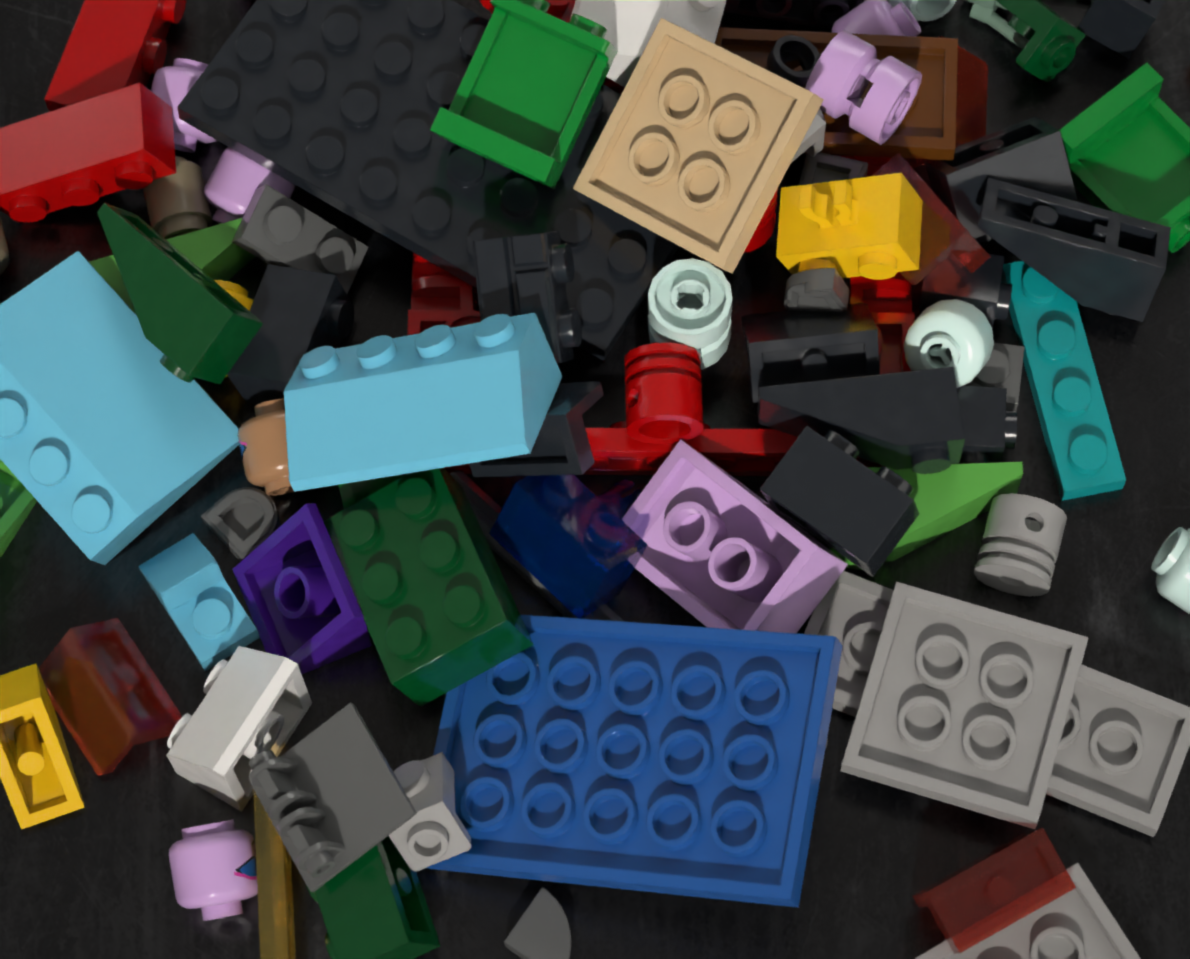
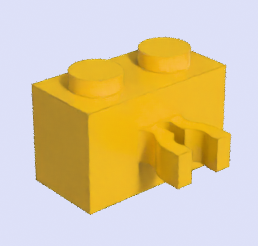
M902 172L782 187L776 257L792 275L811 269L835 268L842 278L863 276L874 280H884L894 277L897 272L919 270L923 200Z

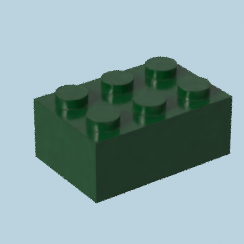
M444 468L408 473L323 521L391 684L420 707L534 645L463 487Z

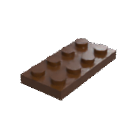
M719 27L714 44L766 69L768 55L780 38L787 35L803 37L816 47L821 56L830 41L838 33ZM853 34L876 48L878 60L881 61L888 56H892L922 74L921 84L903 121L894 134L882 145L850 128L848 115L844 114L834 119L822 112L826 128L824 145L820 152L831 155L953 161L956 142L958 38ZM801 65L794 69V71L803 70ZM869 81L868 86L866 87L865 91L863 92L860 98L865 99L867 93L873 85L872 82Z

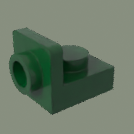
M996 0L1014 14L1007 24L1029 40L1016 58V63L1047 83L1051 82L1057 73L1064 70L1074 58L1076 47L1086 34L1041 0Z

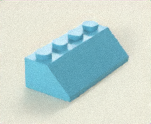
M536 313L512 317L507 314H496L485 318L479 323L452 328L448 325H436L419 334L397 338L382 335L371 338L363 344L336 349L332 346H321L303 354L284 390L289 482L294 492L530 454L562 379V374Z

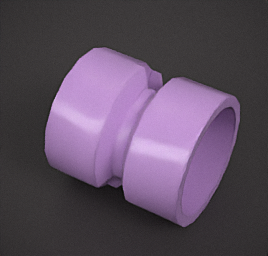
M842 30L830 41L811 72L805 89L824 99L820 106L822 112L834 119L844 114L848 115L850 128L882 145L894 134L910 109L920 87L922 74L892 56H888L881 61L878 60L876 48L846 30ZM869 81L872 82L873 85L867 93L865 99L860 98L863 92L865 91L866 87L868 86Z

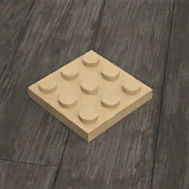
M661 18L573 189L733 274L824 99Z

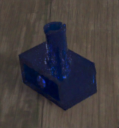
M575 475L526 476L516 482L489 533L578 619L584 618L621 593L648 546L622 520L642 491L638 488L624 498L620 496L631 490L635 483L621 480L610 489L596 496Z

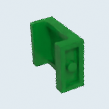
M490 0V3L494 6L493 14L449 110L440 107L430 131L451 143L555 189L618 51L609 41L604 39L608 29L574 13L569 23L547 13L550 3L545 0Z
M1145 63L1062 127L1060 132L1074 187L1095 207L1171 227L1168 250L1174 253L1190 241V127L1158 97L1164 79L1148 63Z

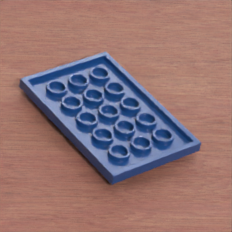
M521 615L534 645L446 693L433 755L443 752L454 770L455 813L471 836V848L464 853L425 869L799 908L843 647L836 636Z

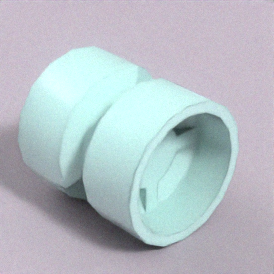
M692 258L676 260L663 267L652 279L648 292V332L650 344L671 342L695 348L701 354V370L718 362L727 351L731 337L733 300L730 283L721 270L709 262Z

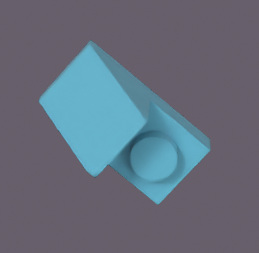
M194 533L139 565L142 574L205 671L215 666L222 659L233 655L238 646L246 647L260 638L255 625L225 581L218 563Z

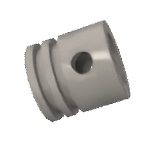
M1010 493L994 497L974 575L987 586L1014 595L1041 596L1048 593L1067 520L1065 512L1053 503L1029 495ZM1027 517H1033V518H1035L1037 521L1029 520V519H1026V518H1027Z

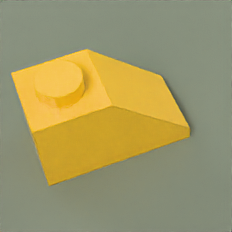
M36 663L0 675V778L21 830L84 808L83 798L59 720Z

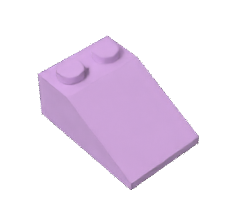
M681 439L605 541L606 545L709 628L797 634L848 565L803 528Z

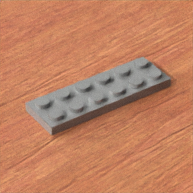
M846 571L841 573L815 608L804 634L836 636L843 645L832 708L856 717L894 590ZM1081 664L1046 794L1154 837L1159 829L1190 746V707Z

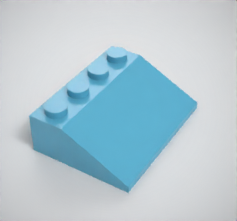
M77 251L0 304V460L91 561L106 565L239 445V428L195 379L191 383L185 382L169 372L160 363V359L164 354L145 338L137 315L87 259Z

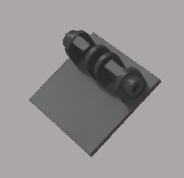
M351 702L282 756L276 757L272 750H266L255 755L249 761V766L252 769L249 775V782L310 892H315L417 814L357 708Z

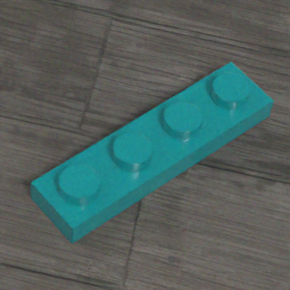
M1018 261L1003 264L1001 281L1013 284L1009 311L1019 346H1024L1023 362L1061 501L1123 489L1126 476L1077 302L1025 262Z

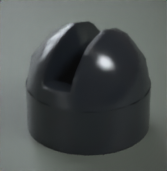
M787 35L775 43L768 55L766 70L803 88L806 86L811 72L820 58V54L816 47L807 39L796 35ZM801 65L803 70L794 71L795 68Z

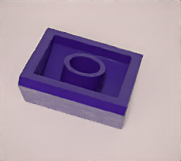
M306 503L232 569L265 651L294 661L298 664L301 674L372 646L364 616L316 503Z

